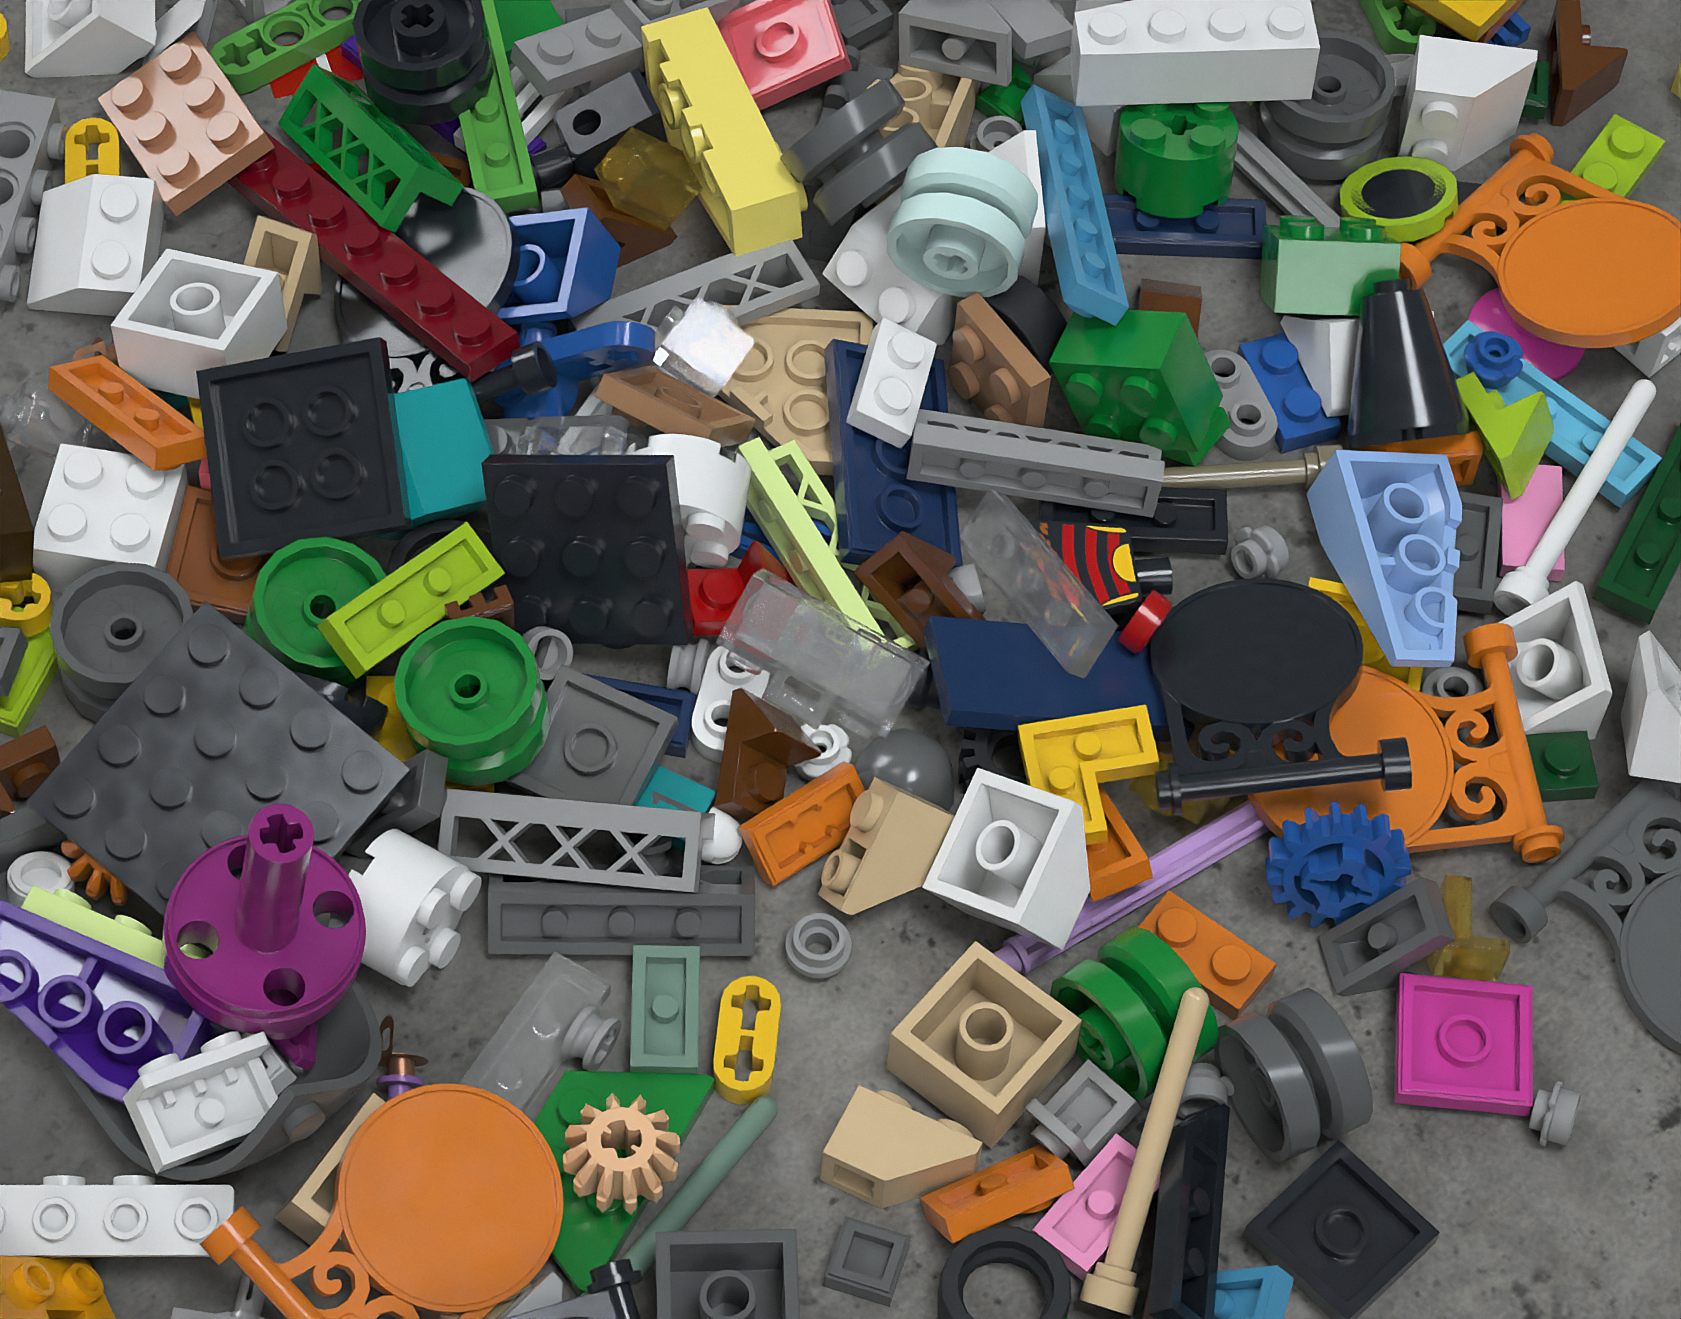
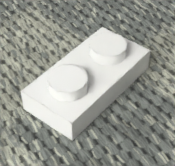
M883 317L872 331L846 423L901 449L912 436L937 343Z

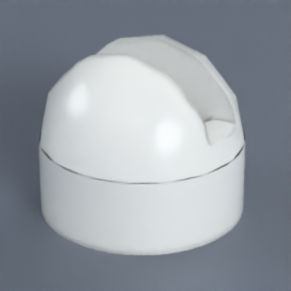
M713 806L709 813L716 814L713 840L703 839L701 860L717 865L731 861L738 854L743 837L738 829L739 823L730 815Z

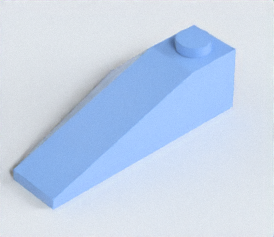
M1335 450L1306 493L1319 540L1324 551L1391 666L1449 668L1454 662L1457 600L1453 597L1454 573L1459 568L1460 551L1455 549L1456 529L1462 522V502L1447 455Z

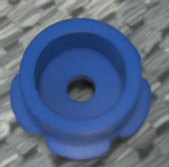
M1486 331L1477 334L1474 342L1468 343L1465 347L1463 356L1467 373L1474 372L1485 388L1497 389L1504 387L1522 371L1523 363L1520 359L1523 357V350L1520 344L1512 337L1495 331ZM1489 354L1497 355V356H1499V358H1498V357H1493V356H1491V355H1489Z

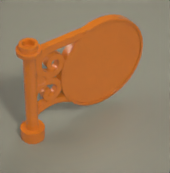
M1537 133L1519 135L1511 142L1510 154L1512 158L1459 204V209L1455 216L1451 214L1445 218V227L1433 235L1422 238L1414 246L1408 243H1401L1399 279L1410 278L1411 290L1420 289L1430 280L1432 276L1430 263L1438 255L1449 253L1467 258L1485 268L1494 277L1499 286L1501 300L1506 310L1520 326L1537 337L1556 344L1578 348H1608L1627 345L1661 332L1681 317V222L1658 207L1626 199L1551 164L1554 158L1553 148L1543 136ZM1560 191L1579 200L1562 204ZM1524 192L1526 205L1519 201L1520 195ZM1474 225L1472 228V238L1462 235L1469 227ZM1496 226L1501 227L1505 232L1497 236Z
M1492 623L1474 628L1464 635L1463 644L1468 664L1473 668L1483 669L1487 684V690L1469 696L1440 697L1425 694L1412 689L1392 675L1363 666L1361 679L1350 699L1337 710L1330 725L1331 738L1341 754L1344 756L1376 754L1378 740L1405 737L1411 761V790L1383 792L1381 781L1372 780L1247 794L1257 815L1276 836L1284 838L1282 823L1286 820L1296 822L1299 825L1305 823L1304 809L1311 807L1319 816L1329 814L1331 803L1338 802L1342 814H1351L1356 806L1363 804L1366 805L1367 819L1372 820L1374 817L1385 813L1389 816L1391 830L1402 829L1405 846L1408 848L1409 853L1512 842L1513 850L1521 853L1523 861L1527 863L1544 862L1558 856L1561 853L1560 844L1565 838L1563 829L1556 825H1548L1508 665V662L1515 659L1518 655L1513 628L1504 623ZM1493 709L1500 737L1499 741L1489 747L1474 748L1467 747L1458 739L1457 729L1467 727L1471 729L1466 738L1468 743L1472 745L1481 744L1488 733L1489 724L1480 713ZM1438 717H1444L1449 719L1443 726L1442 722ZM1281 741L1274 747V751L1281 759L1285 760L1283 755L1284 741ZM1315 753L1313 758L1308 761L1319 760L1317 754ZM1454 760L1458 764L1464 765L1463 767L1459 768L1455 774ZM1471 783L1486 785L1482 786L1477 795L1479 803L1470 801L1465 794V787ZM1492 789L1495 790L1502 800L1504 811L1498 820L1480 825L1431 830L1441 816L1447 801H1449L1455 814L1461 818L1478 821L1486 818L1495 805V794Z
M425 1085L408 1090L385 1102L355 1131L338 1165L334 1186V1204L330 1217L319 1237L303 1253L285 1263H275L251 1237L262 1226L243 1205L199 1245L218 1265L230 1256L287 1319H377L378 1316L389 1314L397 1319H420L416 1311L443 1316L460 1315L457 1319H483L497 1304L510 1298L530 1283L548 1260L556 1244L562 1222V1181L556 1159L546 1139L535 1124L513 1104L496 1094L469 1085ZM340 1236L347 1252H329ZM333 1267L345 1270L351 1277L352 1291L345 1302L336 1308L326 1310L316 1308L291 1281L311 1269L309 1276L310 1285L314 1292L321 1297H331L340 1291L342 1282L340 1279H333L332 1281L327 1279L328 1270ZM371 1283L384 1295L365 1304Z

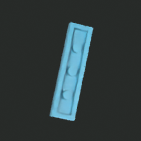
M1469 320L1443 344L1455 379L1468 374L1463 356L1466 345L1473 343L1477 334L1485 332ZM1489 354V355H1491V356H1493V357H1498V358H1499V356H1497V355ZM1521 358L1523 368L1520 374L1512 379L1508 385L1496 390L1506 406L1539 391L1545 394L1554 425V432L1544 454L1578 477L1611 421ZM1484 387V389L1486 390L1487 393L1490 392V391H1492V390H1494V389H1490V388H1485V387ZM1631 436L1600 488L1599 493L1619 508H1622L1654 476L1662 457Z

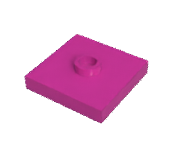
M1400 973L1396 983L1394 1103L1529 1116L1533 1106V986Z

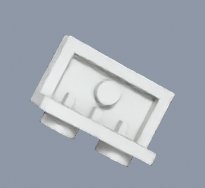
M232 1031L205 1043L200 1048L202 1053L180 1061L178 1055L172 1053L154 1059L138 1070L140 1077L125 1094L123 1100L156 1174L244 1141L278 1099L260 1059V1055L270 1045L264 1032L242 1039L239 1031Z

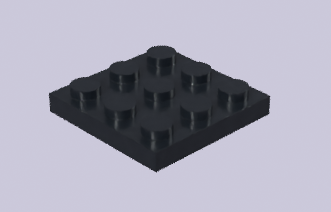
M381 337L196 371L220 558L226 561L273 554L299 539L330 537L345 541L412 529L387 341Z
M490 454L481 463L493 555L505 572L497 580L498 587L506 585L514 602V627L517 633L522 636L533 628L545 626L563 632L572 644L688 645L694 637V627L674 455Z

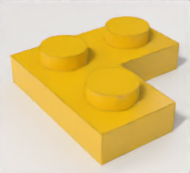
M1146 705L1018 725V742L1027 784L1072 800L1082 806L1086 845L1107 842L1108 829L1097 783L1153 775L1155 771H1159V757Z

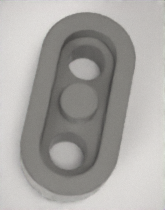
M1212 350L1204 353L1223 394L1219 407L1225 409L1231 426L1216 442L1217 446L1223 453L1237 460L1249 461L1263 457L1273 446L1278 422L1276 414L1252 369L1243 357L1234 352ZM1216 373L1224 374L1229 377H1220L1217 376ZM1247 418L1254 421L1255 424L1247 425L1239 420Z

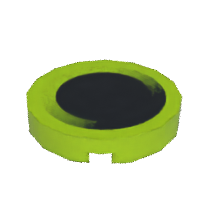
M1411 156L1384 158L1363 165L1346 178L1340 188L1342 218L1359 217L1375 219L1377 226L1385 227V231L1400 243L1416 241L1441 230L1446 226L1445 218L1451 214L1455 216L1459 205L1456 177L1446 166L1430 159Z

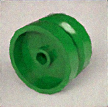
M330 537L299 539L276 551L259 571L243 632L290 671L310 675L349 688L348 694L361 687L367 680V676L371 675L377 665L356 679L317 626L328 616L387 577L376 559L352 543Z
M474 616L446 620L420 634L401 656L394 678L397 708L407 727V733L417 754L428 749L448 758L446 781L469 786L502 782L527 768L544 747L551 725L548 696L540 679L535 656L522 636L500 621Z
M1132 926L1098 949L1096 961L1090 959L1081 961L1053 980L1050 997L1082 1020L1075 1051L1081 1061L1085 1063L1089 1059L1138 1102L1146 1099L1155 1091L1183 994L1190 988L1197 987L1203 989L1188 965L1167 943L1149 930ZM1210 1001L1192 1064L1217 1045L1219 1029Z

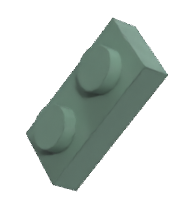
M633 945L630 1072L698 1074L700 946Z

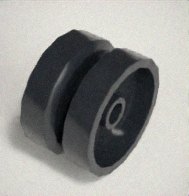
M361 0L358 3L352 22L368 98L381 113L401 123L427 126L458 118L460 114L467 110L474 109L477 102L488 93L494 70L481 0Z

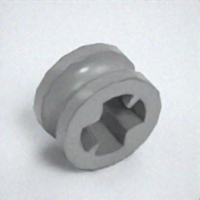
M700 639L695 645L689 643L688 645H673L667 677V689L676 690L679 687H687L690 693L698 696L707 665L709 640Z
M593 1004L587 1005L579 1013L568 1030L562 1044L561 1056L570 1061L579 1057L582 1059V1068L587 1071H596L613 1049L620 1034L622 1021L614 1016L603 1019L600 1016V1008Z

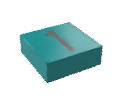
M659 766L636 806L709 813L711 808L715 807L717 792ZM672 837V847L685 852L686 838Z

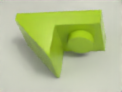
M1474 372L1456 379L1470 418V432H1479L1484 448L1483 454L1511 500L1522 496L1554 432V425L1545 394L1539 391L1506 406L1496 389L1488 393L1486 392Z

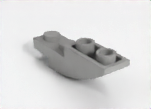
M612 0L609 9L515 41L510 59L543 98L577 85L587 95L636 68L639 69L640 73L645 71L641 26L708 7L717 24L739 5L740 0Z

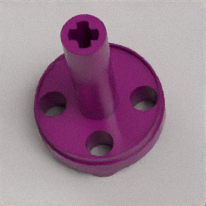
M273 804L261 809L251 820L248 835L221 842L205 851L190 864L177 882L167 903L162 937L165 974L182 997L195 1010L226 1028L250 1034L264 1032L266 1037L276 1040L297 1036L307 1025L327 1015L344 999L358 975L366 940L365 917L357 889L345 870L327 853L313 845L314 828L312 822L297 807L288 804ZM243 867L241 880L235 878L230 872L236 868ZM323 913H334L341 916L347 924L340 928H328L321 925L315 917ZM189 943H201L208 946L213 951V954L203 959H194L186 956L180 948ZM284 989L295 994L299 1001L290 1006H280L272 1003L266 997V994L272 990Z

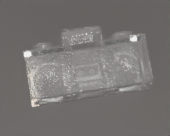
M761 568L751 576L716 641L717 644L729 650L726 658L737 667L754 675H760L762 670L770 674L774 673L761 700L818 731L830 708L841 713L838 720L843 726L869 739H872L875 733L887 738L897 724L930 664V661L764 568ZM789 676L822 693L819 701L817 702L785 684Z

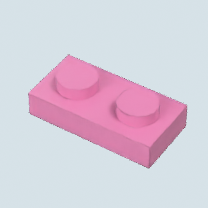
M1117 1133L1073 1182L1075 1189L1064 1193L1032 1229V1233L1042 1236L1060 1253L1066 1268L1082 1281L1085 1280L1086 1273L1092 1274L1094 1272L1097 1261L1102 1262L1106 1258L1137 1152V1148ZM1161 1169L1151 1204L1159 1196Z

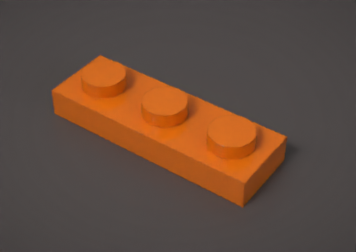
M99 355L49 367L48 389L154 471L174 470L180 467L181 464L207 458L204 431L105 356Z

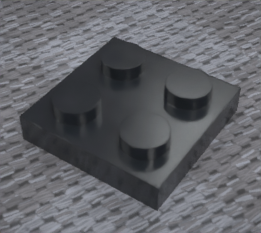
M1338 1140L1246 1225L1243 1238L1272 1265H1278L1294 1278L1293 1284L1330 1319H1357L1436 1243L1440 1232Z

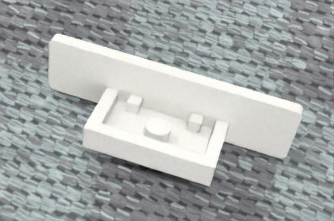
M69 1175L44 1177L43 1185H0V1255L30 1257H210L199 1244L235 1212V1190L231 1185H155L156 1179L154 1177L141 1175L116 1176L113 1178V1185H85V1178Z

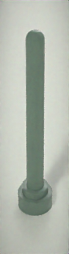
M766 1095L759 1096L751 1103L620 1260L630 1259L633 1271L641 1270L642 1276L655 1262V1233L681 1231L776 1117L778 1106L772 1097Z

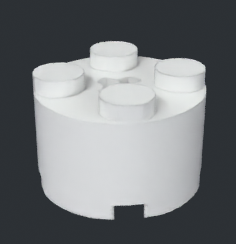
M659 434L649 436L648 447L637 450L636 442L628 447L626 455H674L685 556H690V560L694 564L705 568H721L727 565L729 554L738 548L741 540L751 478V467L747 460L737 453L734 463L720 455V443L692 435Z
M391 829L381 834L366 849L365 852L375 857L365 873L362 875L352 869L348 876L357 889L365 917L366 940L361 963L401 985L411 987L432 964L442 969L455 955L461 941V935L454 930L462 913L471 906L477 897L481 887V878L469 871L465 865L399 829ZM331 913L328 928H340L347 924L341 916Z

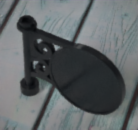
M463 187L452 206L420 192L394 234L497 315L512 291L520 263V243L512 221L493 199L471 188ZM338 274L334 293V307L338 324L342 330L343 343L381 337L387 341L392 380L403 376L401 388L392 381L394 394L436 385L439 372L447 382L466 378ZM535 341L514 349L511 354V365L493 372L488 371L471 382L478 404L521 387L530 397L555 388L557 386V374L551 356L541 342Z
M1252 578L1228 581L1207 587L1185 598L1171 609L1163 623L1157 627L1151 643L1152 676L1154 684L1163 700L1174 762L1167 763V770L1155 771L1156 792L1160 811L1172 809L1173 816L1182 815V801L1372 780L1381 781L1383 792L1411 790V761L1405 737L1378 740L1376 754L1344 756L1341 754L1331 738L1330 725L1335 713L1350 699L1360 682L1363 671V643L1359 628L1352 616L1328 595L1309 586L1279 579ZM1183 718L1204 728L1198 737V753L1202 760L1193 755L1190 750ZM1281 741H1284L1283 755L1285 760L1281 759L1274 751V747ZM1229 744H1234L1238 748L1233 756H1230ZM1315 753L1317 754L1319 760L1308 761L1313 758Z

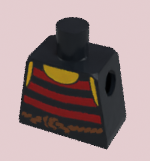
M1048 520L1026 521L1021 556L1034 624L1123 632L1142 605V597H1148L1153 590L1161 595L1172 594L1173 575L1169 558L1135 560L1129 530L1123 525Z

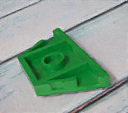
M566 1070L534 1124L552 1150L563 1187L562 1222L556 1244L550 1256L554 1258L572 1282V1290L577 1297H580L582 1293H588L586 1287L592 1284L590 1270L615 1261L650 1200L642 1195H638L637 1209L630 1215L623 1207V1200L614 1199L611 1206L602 1213L596 1206L597 1192L579 1198L574 1191L573 1184L576 1175H569L563 1169V1154L570 1149L565 1144L567 1128L569 1125H582L581 1110L585 1104L604 1112L606 1111V1099L613 1093L620 1100V1107L629 1108L632 1101L641 1094L643 1099L646 1100V1115L665 1110V1113L669 1116V1128L667 1131L674 1132L679 1136L681 1148L715 1090V1078L707 1074L573 1070ZM625 1149L615 1150L618 1158H627Z

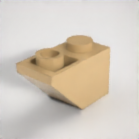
M874 777L869 789L862 792L853 805L850 814L851 826L840 849L834 851L824 865L821 875L822 886L818 895L838 910L854 915L923 886L955 815L936 804Z
M859 1085L823 1151L820 1180L883 1209L925 1196L976 1173L979 1167L983 1142L975 1139L967 1128L949 1119H939L936 1121L912 1110L906 1100L892 1092L880 1090L875 1093Z

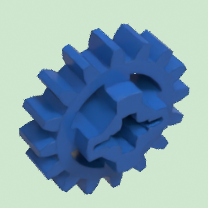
M1332 802L1329 807V814L1319 816L1315 810L1309 807L1304 809L1305 823L1299 825L1290 820L1284 821L1282 823L1284 838L1273 837L1268 842L1270 857L1265 858L1267 884L1271 885L1274 903L1286 902L1287 915L1292 919L1304 912H1308L1310 926L1316 928L1323 922L1325 917L1334 918L1335 925H1339L1347 920V917L1358 914L1406 886L1405 876L1411 875L1409 851L1405 846L1402 829L1391 830L1389 816L1385 813L1374 817L1372 820L1367 819L1366 805L1363 804L1356 806L1351 814H1342L1339 803Z

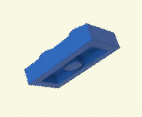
M1285 333L1239 344L1237 354L1243 357L1249 364L1276 414L1278 426L1275 441L1281 454L1338 439L1341 428L1337 416L1327 417L1321 405L1320 396L1313 390L1298 360V351L1289 342Z

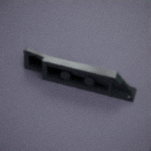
M1225 1103L1187 1114L1184 1121L1172 1128L1161 1166L1153 1262L1140 1319H1214L1230 1107Z

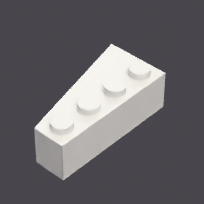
M1131 0L1074 12L1069 60L1075 106L1311 99L1320 45L1311 0Z

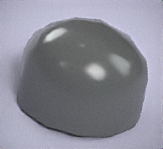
M905 728L896 729L874 738L856 758L855 769L865 791L869 789L874 777H877L936 804L946 811H949L954 804L955 781L950 757L942 745L928 734Z

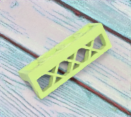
M760 437L739 445L733 462L735 463L738 453L747 460L751 467L746 506L806 599L816 618L821 622V626H829L827 631L825 630L826 634L852 649L845 663L850 670L855 655L863 647L875 642H888L874 618L887 621L897 635L898 639L889 643L900 647L906 654L919 649V646L866 585H863L861 595H859L842 569L844 567L855 571L859 565L840 562L839 550L836 549L837 542L839 544L836 504L795 439L769 451ZM788 463L800 482L797 496L782 474L779 466ZM805 492L807 493L811 501L804 499ZM810 517L824 521L832 532L829 546ZM869 593L871 594L875 602L867 600ZM831 629L836 630L834 635L830 633ZM838 633L843 634L841 639L837 637ZM845 637L850 638L848 643L844 641ZM852 640L857 642L855 647L851 645ZM888 647L869 649L862 654L856 664L855 678L898 659L902 655ZM837 649V651L839 652L840 656L844 661L843 652Z

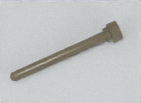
M1340 444L1315 446L1313 452L1303 453L1302 459L1164 468L1162 487L1227 489L1303 484L1305 490H1308L1334 451L1343 449Z

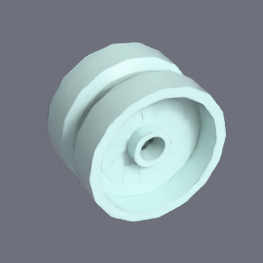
M963 147L935 148L917 155L907 169L900 192L901 205L894 212L887 235V253L893 263L913 281L939 293L967 298L976 292L982 297H991L1007 291L1018 279L1025 254V239L1031 233L1038 209V193L1029 177L1003 159L987 152Z

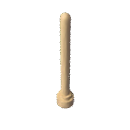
M1190 988L1182 996L1104 1263L1097 1261L1094 1274L1086 1273L1079 1300L1130 1316L1133 1315L1140 1289L1134 1287L1137 1273L1131 1272L1209 1005V997L1201 988Z

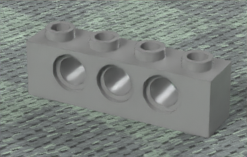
M0 90V321L7 301L14 302L18 296L21 282L19 265L23 253L31 254L37 236V222L35 218L42 203L43 192L53 188V175L51 171L55 159L62 160L65 156V137L68 131V126L61 124L56 98Z

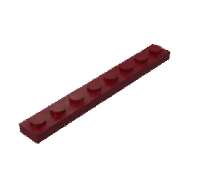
M265 130L263 131L275 147L226 181L271 219L317 234L320 259L471 382L510 358L512 351L520 347L518 334L513 328L394 233L381 227L364 209Z

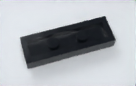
M1161 487L1153 518L1039 500V520L1123 525L1129 530L1133 551L1226 554L1228 545L1227 490Z

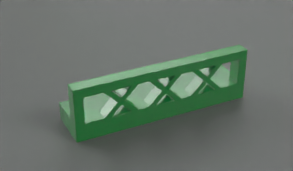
M315 64L310 68L277 123L381 227L394 233L420 192L452 206L464 187L457 178L393 118L381 113L358 85ZM317 100L316 122L303 127L302 123ZM343 127L342 147L332 151L333 131ZM369 153L368 173L358 177L359 157ZM399 177L401 179L400 183L386 206H384L386 182Z

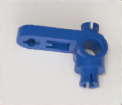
M539 321L518 324L517 334L520 347L539 341L547 349L556 370L557 386L533 397L528 396L521 387L493 399L500 407H503L502 419L528 418L536 428L533 455H547L551 450V435L558 434L564 430V418L575 404L579 381L652 361L655 357V330L640 323L615 321L556 336L557 326L549 322ZM511 357L497 365L494 371L511 365Z

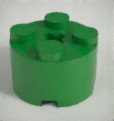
M1230 102L1126 105L1120 116L1114 169V185L1120 195L1123 197L1125 189L1129 194L1136 197L1135 207L1146 213L1167 218L1195 217L1202 215L1204 205L1218 200V208L1225 203L1231 192L1239 132L1238 122L1229 110Z

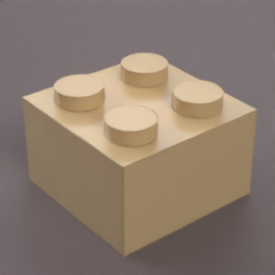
M975 941L890 1033L886 1069L955 1122L967 1128L976 1138L992 1149L1026 1111L1025 1107L1033 1098L1036 1099L1075 1056L1082 1020Z

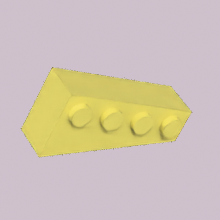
M708 7L641 26L647 87L661 112L669 150L731 252L735 256H739L788 240L802 238L801 212L806 211L808 208L804 186L792 177L787 167L781 161V150L774 141Z

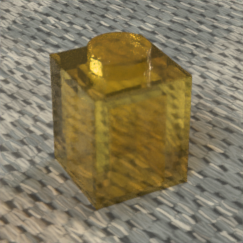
M631 127L594 169L614 208L663 230H666L703 189L682 150L634 127Z

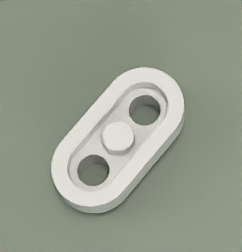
M742 641L725 643L716 648L708 658L692 716L691 730L694 747L708 760L719 763L722 761L727 727L718 726L714 721L718 718L728 719L732 691L743 688L766 700L770 683V663L765 653L751 643ZM741 665L747 667L748 670L742 673H735L729 667Z

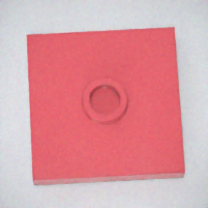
M756 0L728 13L716 24L759 111L852 69L831 0Z

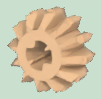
M613 1093L606 1099V1111L604 1112L585 1104L581 1110L582 1125H569L565 1132V1144L570 1149L563 1154V1169L569 1175H576L573 1180L575 1193L580 1198L597 1192L596 1206L602 1213L611 1206L614 1199L623 1200V1207L632 1215L637 1209L638 1195H642L657 1204L663 1196L661 1182H674L678 1175V1163L673 1158L680 1153L679 1136L674 1132L667 1131L669 1128V1116L665 1113V1110L646 1115V1100L643 1099L641 1094L632 1101L629 1108L620 1107V1100ZM625 1149L627 1158H618L615 1150Z

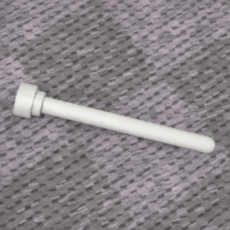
M1641 379L1634 383L1526 565L1517 567L1515 571L1508 572L1503 577L1494 592V603L1507 616L1510 617L1549 596L1547 577L1655 398L1656 387L1651 381Z

